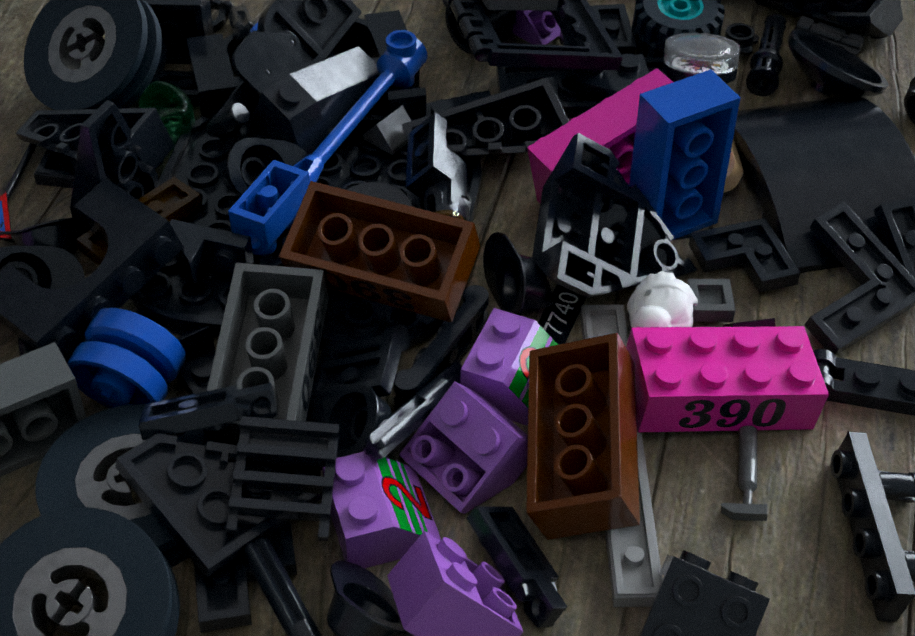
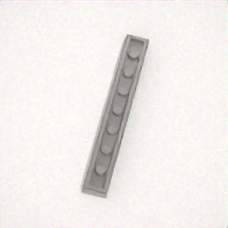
M623 304L581 305L580 319L583 339L618 333L626 347L628 333ZM638 430L640 525L605 531L613 607H651L663 580L662 574H660L661 565L642 432L638 433Z

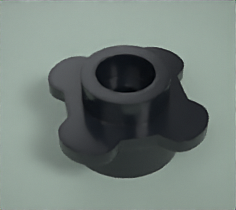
M733 23L727 27L725 31L726 36L719 41V47L735 55H750L753 53V45L759 42V36L755 34L754 28L750 25Z

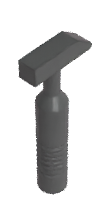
M743 426L739 429L738 487L743 492V504H721V513L732 520L767 521V504H753V492L757 489V429L753 426Z

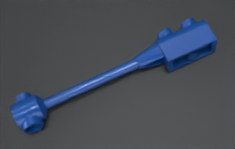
M397 30L391 32L386 37L387 50L377 61L379 77L312 154L306 156L293 166L273 160L228 210L232 232L251 236L254 255H268L275 251L277 247L276 240L285 229L291 228L310 181L317 182L327 160L392 85L397 88H409L414 84V75L425 64L428 54L423 43L412 32Z

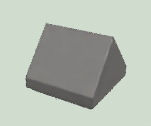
M403 105L364 133L363 139L391 155L404 147L408 141L402 130V124L410 122L411 119Z

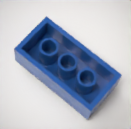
M712 70L641 93L639 98L629 186L637 185L674 239L718 223L741 97Z

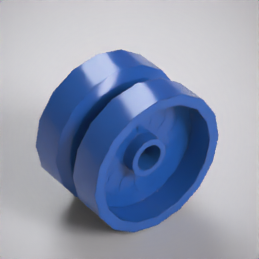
M112 307L100 309L95 314L85 331L86 342H82L76 347L67 364L76 379L78 389L105 407L113 408L122 405L149 404L165 400L168 394L167 383L176 379L185 362V350L177 338L151 319L129 310Z

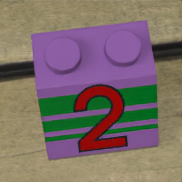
M494 308L461 368V385L480 393L511 421L528 426L529 351L558 344L536 320Z
M364 452L336 458L331 517L345 561L368 568L399 560L424 531L441 541L417 472L411 466L387 457L376 460L372 454L366 455ZM322 467L323 477L325 474V467Z

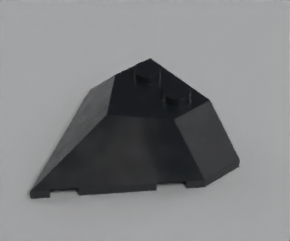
M577 133L572 137L542 189L532 258L549 279L588 298L638 286L649 274H657L660 271L674 273L675 277L698 271L689 257L683 260L674 245L670 243L674 239L673 235L635 184L630 187L616 168L620 162L613 152Z

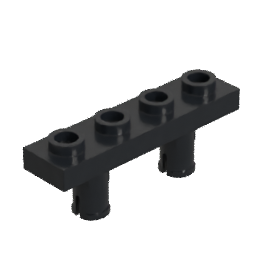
M848 432L838 450H835L832 455L831 473L834 478H837L842 495V511L849 519L853 533V550L856 557L860 558L865 575V592L868 599L872 600L877 621L897 622L915 597V588L912 582L915 581V552L903 550L887 500L906 501L907 503L915 502V472L879 471L867 434Z

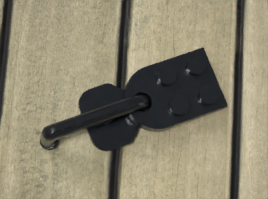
M272 0L259 18L257 32L248 34L233 52L232 65L242 81L207 123L206 133L209 136L217 137L238 125L247 124L250 114L246 105L255 94L260 97L262 91L287 75L325 60L362 11L351 0Z

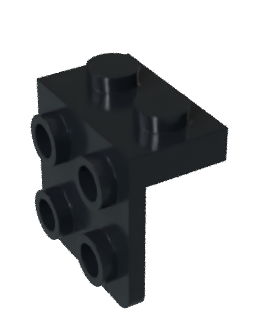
M683 550L680 558L671 555L666 556L660 571L664 578L639 636H755L770 598L755 592L759 583L732 571L729 572L727 579L708 571L711 565L710 561Z

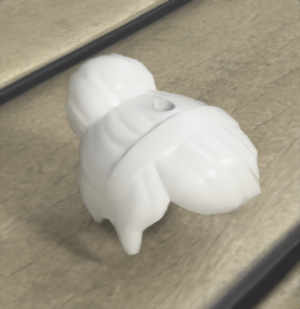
M660 271L657 274H649L636 286L635 291L629 298L627 310L631 327H692L693 305H698V299L690 286L682 280L676 279L674 273Z

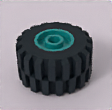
M636 0L632 22V32L637 49L636 53L651 58L664 57L668 53L687 49H706L716 52L724 20V5L721 4V0Z

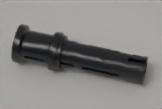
M771 14L766 17L759 50L751 57V70L747 74L746 85L749 91L757 96H769L778 89L780 80L778 75L782 71L783 66L780 50L787 26L785 25L786 19L780 14ZM764 78H767L766 86L763 87Z

